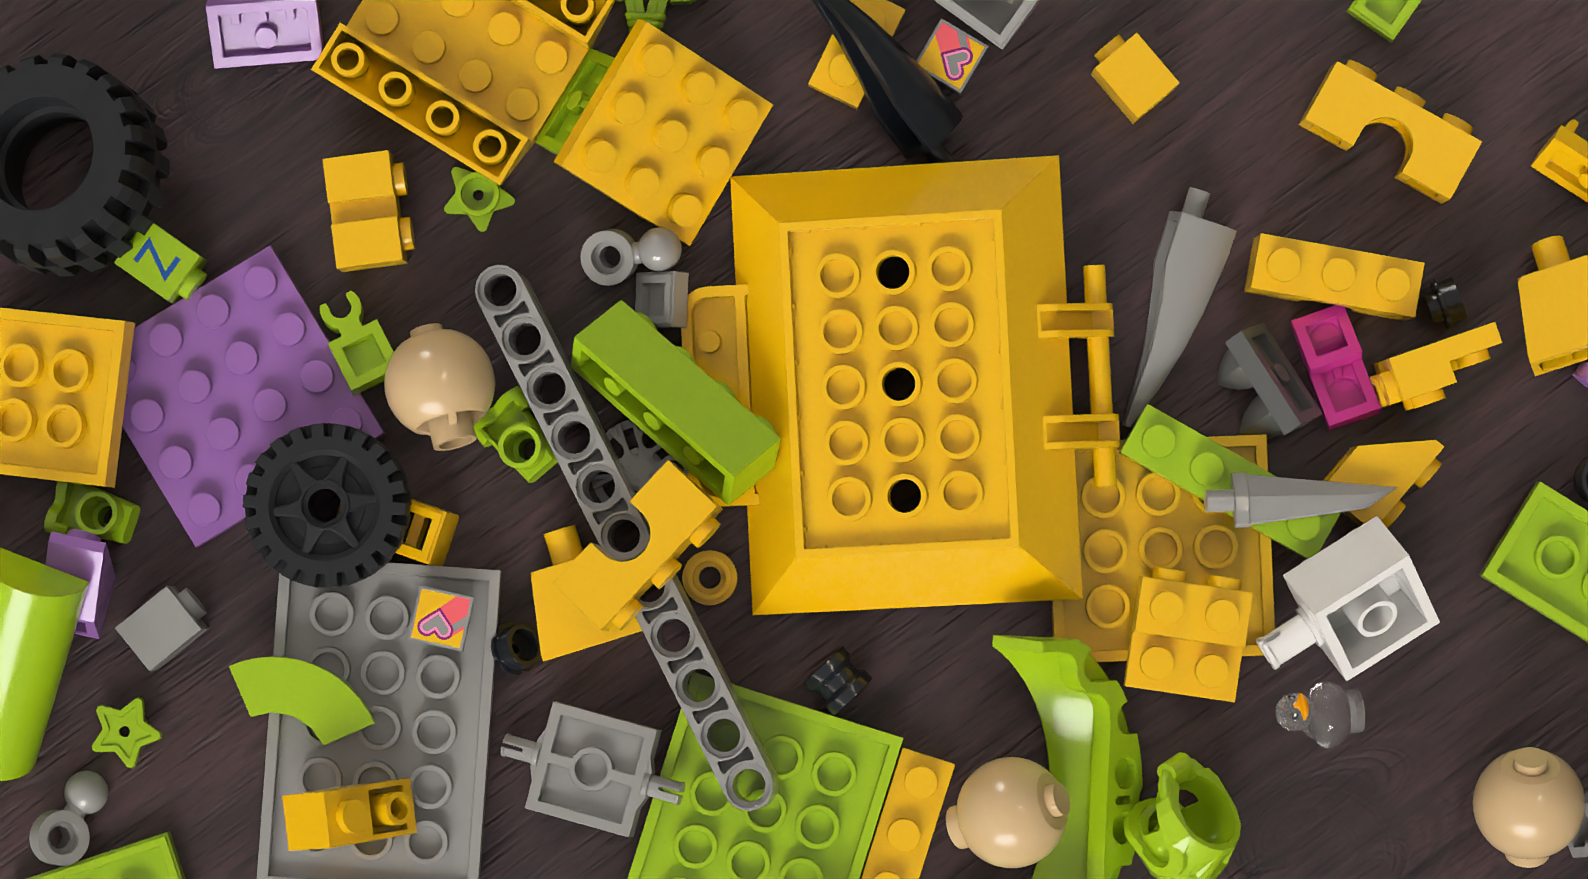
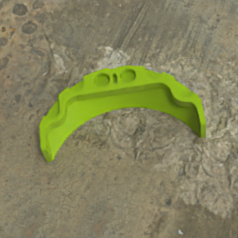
M993 635L992 646L1011 662L1033 697L1045 734L1049 772L1058 782L1063 784L1070 798V811L1067 814L1064 833L1054 850L1037 862L1031 879H1118L1121 867L1131 865L1135 853L1134 848L1124 834L1123 818L1139 802L1140 792L1143 788L1142 761L1138 735L1128 731L1122 706L1128 701L1117 680L1108 679L1097 661L1089 654L1092 649L1079 639Z

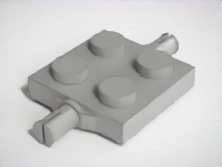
M553 701L546 729L540 735L537 742L513 736L509 733L505 735L502 742L522 748L523 751L508 746H501V756L531 763L532 782L525 805L526 809L621 836L634 837L641 808L648 797L680 805L683 795L665 791L663 788L677 792L685 791V782H678L655 775L654 758L662 730L566 703Z

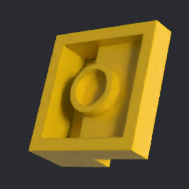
M1492 322L1373 364L1377 374L1371 376L1370 381L1381 408L1402 401L1405 411L1446 398L1442 387L1457 383L1453 371L1491 359L1488 348L1502 343L1496 323Z
M1154 567L1152 578L1139 576L1123 686L1235 702L1242 650L1246 647L1253 593L1241 591L1242 580L1209 575L1207 586L1186 583V571Z

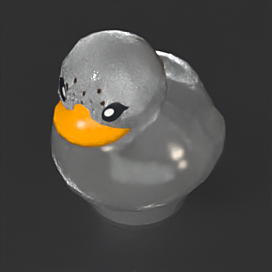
M1321 681L1316 683L1310 690L1308 698L1302 693L1287 694L1278 701L1275 708L1276 719L1283 728L1289 731L1302 730L1307 737L1316 740L1317 744L1326 749L1340 746L1348 734L1363 732L1365 728V709L1359 689L1343 690L1334 682Z

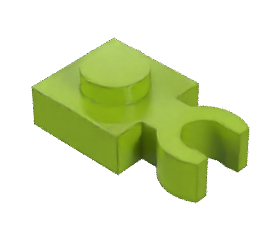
M349 291L346 293V296L351 306V311L346 317H334L326 303L320 305V314L326 327L332 332L341 335V337L329 342L328 346L353 396L384 381L386 368L394 351L377 319L362 326L361 323L364 317L362 304L359 297L353 291Z

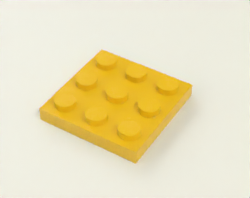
M638 19L562 146L554 163L656 227H663L673 231L678 236L680 242L690 246L773 104L647 21Z
M0 308V474L115 488L135 327L134 322Z

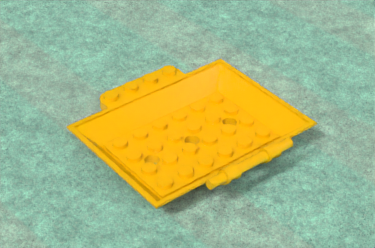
M1059 155L730 176L736 285L707 286L692 291L688 295L687 328H681L682 348L692 355L697 366L713 380L725 383L744 407L755 416L759 415L768 420L781 438L775 468L729 505H747L753 615L1083 599L1075 449H1093L1095 487L1117 486L1115 447H1120L1119 414H1113L1109 337H1114L1113 303H1107L1105 265L1083 266L1085 303H1067ZM890 257L903 258L909 267L908 280L904 285L896 289L886 288L879 279V268ZM1069 338L1087 339L1091 414L1073 415ZM897 368L909 370L915 379L913 393L907 399L901 401L891 399L884 387L886 376ZM688 471V476L720 507L728 506ZM905 479L916 483L921 492L919 505L913 511L907 513L895 509L890 500V492L893 486Z

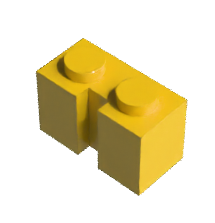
M389 150L322 159L327 199L331 211V230L336 268L341 272L408 264L406 250L415 249V239L411 217L402 218L399 196L408 195L404 163H394V156Z

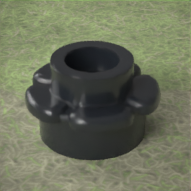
M1452 277L1440 282H1436L1434 278L1431 279L1429 282L1431 291L1422 294L1430 318L1434 325L1444 321L1447 328L1452 330L1454 329L1453 323L1468 318L1459 291Z
M505 622L497 628V636L491 639V652L496 663L500 665L505 673L514 676L520 675L522 671H530L540 660L539 636L532 626L525 623Z

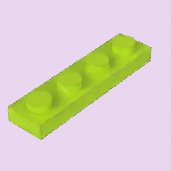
M1146 404L1119 451L1125 457L1203 501L1205 490L1231 489V473L1245 472L1246 475L1276 477L1149 404ZM1232 511L1225 512L1226 514L1233 517ZM1341 513L1254 524L1249 527L1308 559L1319 553Z

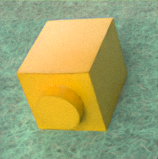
M1135 33L1126 42L1120 35H1117L1094 55L1100 64L1092 71V77L1132 124L1170 94L1180 83L1138 33Z

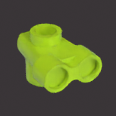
M516 386L503 394L496 404L488 410L486 415L474 425L477 439L484 447L492 445L499 452L505 464L515 468L529 483H533L558 463L541 427L532 415V409L520 386ZM534 440V454L527 460L523 453L524 446L527 442Z
M58 481L55 500L47 512L44 529L48 533L52 531L66 535L72 529L83 530L97 535L100 539L127 544L131 541L140 514V507L92 485ZM112 509V517L105 526L104 516L107 511Z

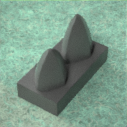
M1264 322L1240 331L1225 342L1228 350L1220 362L1217 384L1236 390L1254 387L1258 393L1243 415L1239 435L1267 434V439L1274 438L1302 428L1323 414Z

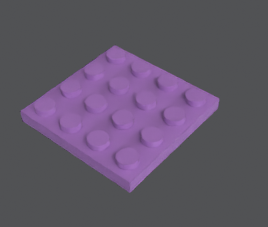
M272 246L266 247L197 289L188 301L183 298L134 328L122 427L195 547H201L246 518L245 508H243V495H246V481L249 472L253 471L256 465L255 461L260 454L265 452L277 438L288 434L289 431L296 428L321 423L351 426L366 432L375 439L386 434L363 394L359 393L353 396L328 346L330 340Z

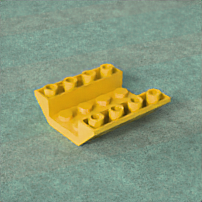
M362 0L347 26L339 23L311 70L501 186L533 146L562 94L589 50L593 47L615 0Z

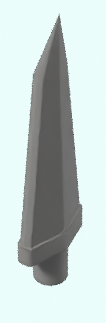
M1245 472L1231 473V489L1204 491L1205 512L1232 511L1234 527L1243 528L1254 524L1366 509L1398 487L1246 475Z

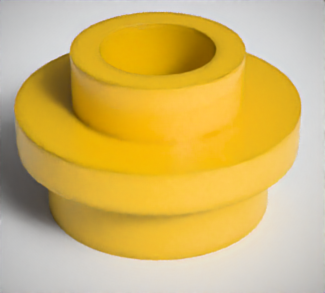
M713 550L699 552L692 556L684 567L682 575L683 586L687 594L700 604L716 605L722 603L732 595L736 588L737 571L735 565L721 552ZM706 567L716 568L721 575L720 583L715 588L708 589L700 583L699 575Z

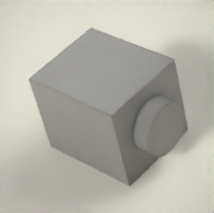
M166 586L116 626L115 629L149 671L160 669L207 631L209 627L201 619L207 614L205 607L188 588L180 592L176 586Z

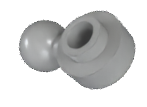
M663 227L648 230L638 242H635L629 234L622 230L605 229L593 234L586 240L581 250V265L586 275L592 281L601 285H615L630 278L640 263L654 271L671 269L681 257L682 246L678 236L673 231ZM609 246L615 247L620 253L621 258L617 266L611 265L605 258V251Z
M88 770L72 775L64 789V797L67 803L63 810L46 811L34 821L30 830L29 841L33 853L42 862L66 866L77 862L85 854L89 846L90 833L84 817L86 814H93L99 811L108 799V785L101 775ZM55 827H58L62 833V839L59 845L53 847L49 841V835Z

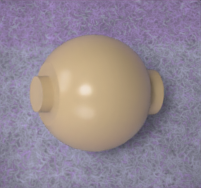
M439 323L419 326L410 331L411 338L405 340L397 347L388 362L384 379L388 405L395 417L406 428L416 434L431 436L433 448L436 451L452 450L471 444L477 439L474 425L486 415L493 401L495 374L492 363L484 349L466 334L452 329H443L442 324Z
M1526 747L1500 755L1484 769L1474 789L1473 812L1481 833L1492 846L1504 853L1507 860L1519 867L1532 868L1547 862L1549 856L1564 849L1575 838L1585 816V794L1577 774L1563 759L1545 750Z
M1020 757L998 758L980 766L965 781L959 793L957 805L951 806L947 810V831L956 847L959 849L970 848L976 856L989 864L1003 868L1026 867L1045 858L1059 843L1066 827L1067 814L1070 811V798L1063 784L1058 782L1046 768L1038 763Z

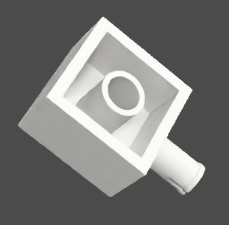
M1378 516L1283 575L1298 605V608L1295 610L1297 615L1265 636L1257 638L1256 643L1274 670L1316 643L1343 678L1348 681L1431 629L1440 621L1409 554Z

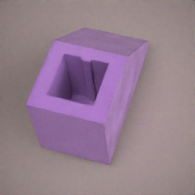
M72 529L68 531L67 535L51 531L48 541L46 565L90 582L74 634L100 639L116 581L107 544L100 542L101 539L97 535L83 530Z

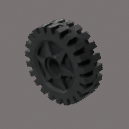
M334 423L311 424L296 428L272 442L270 447L261 453L255 461L256 465L253 471L249 472L246 481V495H243V508H245L246 516L244 518L245 527L252 538L250 541L256 551L264 558L263 560L272 569H275L282 576L292 581L317 588H336L357 583L372 576L393 558L392 556L405 539L404 535L406 529L409 528L411 518V494L408 489L407 478L394 455L381 442L362 430ZM333 490L341 500V510L335 519L324 522L316 515L314 502L321 492Z

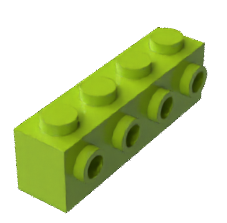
M620 300L574 337L570 367L728 506L775 468L781 438L777 435L770 422L762 416H755L744 407L725 383L715 381L697 366L694 358L686 349L680 346L675 347L657 331L654 323L641 312L636 313L625 302Z

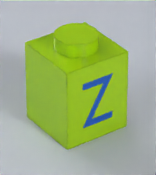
M156 223L152 224L145 236L136 232L129 241L133 248L121 258L118 257L114 262L173 304L182 297L188 301L194 292L201 287L207 276L202 269L208 260Z

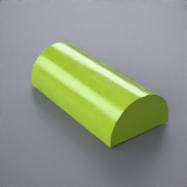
M0 548V781H7L28 774L36 765L90 582Z

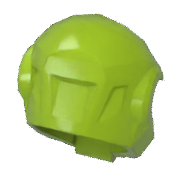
M1179 752L1158 767L1159 781L1156 798H1149L1136 803L1123 818L1124 834L1150 874L1156 879H1216L1228 864L1240 837L1241 823L1238 811L1219 777L1209 768H1204L1195 759L1190 758L1186 753ZM1179 790H1187L1197 797L1198 802L1183 807L1179 803Z

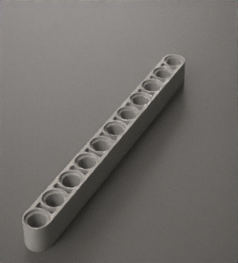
M495 265L488 267L479 275L476 281L475 295L599 545L617 561L624 562L637 558L644 552L649 543V523L645 516L630 502L636 493L575 371L570 367L571 363L530 282L524 275L508 266ZM505 278L513 279L516 285V295L513 301L505 306H496L492 299L494 285ZM536 327L541 335L538 349L532 354L521 355L516 347L518 334L524 328ZM560 375L566 386L564 396L557 403L545 404L540 394L542 383L550 376ZM576 424H585L590 432V443L582 452L570 453L565 445V435L568 429ZM609 473L614 479L615 491L609 500L597 503L590 496V482L597 474ZM631 521L639 529L640 540L632 551L624 553L615 546L614 532L622 523ZM675 574L665 585L662 596L656 601L647 602L642 596L638 601L644 607L636 616V619L728 801L740 810L752 811L766 807L774 800L778 793L779 780L777 773L677 574ZM681 620L689 628L690 639L685 648L674 652L665 645L663 632L670 622ZM700 669L708 671L713 676L715 682L712 696L702 702L694 699L688 690L690 676ZM723 719L735 722L740 731V741L731 751H723L718 748L712 737L714 727ZM747 769L758 771L765 781V791L756 801H749L742 797L737 787L738 778Z

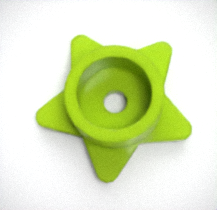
M459 167L452 168L451 173L456 190L444 207V211L447 214H466L470 217L476 228L480 232H484L487 230L494 211L514 205L515 199L480 173L471 172ZM477 190H481L484 194L483 198L479 201L473 197L474 192Z
M142 697L135 698L122 709L103 704L98 705L96 709L102 731L92 744V750L94 752H116L128 768L136 766L140 750L143 746L162 739V732L149 724L145 718L144 699ZM123 726L128 727L130 730V734L127 737H123L120 734V729Z

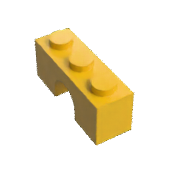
M1348 60L1346 65L1338 61L1335 62L1328 70L1298 125L1347 151L1354 146L1366 125L1372 123L1387 124L1399 132L1405 144L1404 160L1394 178L1440 204L1450 200L1482 143L1481 140L1471 135L1474 128L1454 115L1445 113L1441 119L1423 109L1426 103L1425 100L1405 88L1397 86L1394 92L1374 82L1377 74L1356 61Z
M1260 233L1253 238L1244 292L1296 302L1304 300L1334 304L1352 309L1351 312L1407 321L1416 316L1425 263Z
M669 460L630 500L649 523L650 540L644 552L633 560L620 562L612 558L600 545L590 543L552 583L600 630L609 631L614 625L620 630L624 629L643 609L644 606L638 601L640 597L653 584L658 589L666 585L682 567L677 558L691 543L697 548L701 547L721 525L715 518L723 508L684 471Z

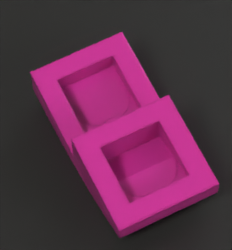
M1334 305L1291 320L1300 355L1318 406L1323 413L1322 417L1328 432L1380 414L1381 406L1362 361L1363 351L1345 307Z

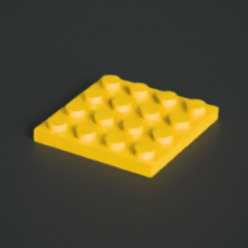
M1267 434L1207 437L1268 472ZM1120 440V447H1115L1117 486L1095 487L1093 449H1075L1083 599L1051 600L1053 637L1079 639L1092 649L1089 654L1097 662L1127 661L1139 576L1152 578L1154 567L1186 571V583L1207 586L1209 575L1242 580L1241 591L1253 593L1246 647L1242 650V656H1263L1256 643V639L1265 636L1275 629L1271 538L1251 527L1235 528L1233 517L1225 512H1205L1202 499L1120 454L1119 451L1125 440Z

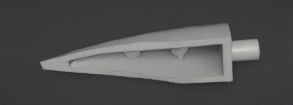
M1189 187L1182 212L1169 211L1153 262L1152 292L1144 344L1122 423L1123 426L1131 427L1145 405L1149 404L1182 355L1206 310L1230 254L1237 231L1203 219L1210 193Z

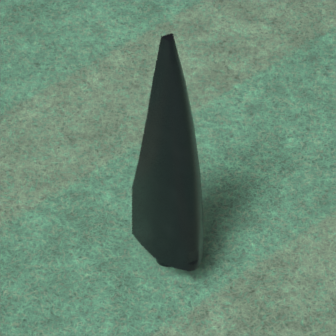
M812 0L837 39L857 76L874 117L904 157L908 159L924 154L930 164L955 162V159L942 141L961 122L963 115L940 86L890 34L850 0Z

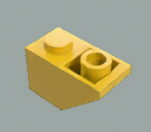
M1437 440L1350 447L1322 481L1398 487L1366 509L1343 512L1359 527L1378 516L1386 528H1388L1405 509L1406 505L1400 499L1413 483L1422 488L1440 468L1442 463L1436 459V456L1442 451L1444 446Z
M410 778L282 795L289 851L334 848L417 833Z

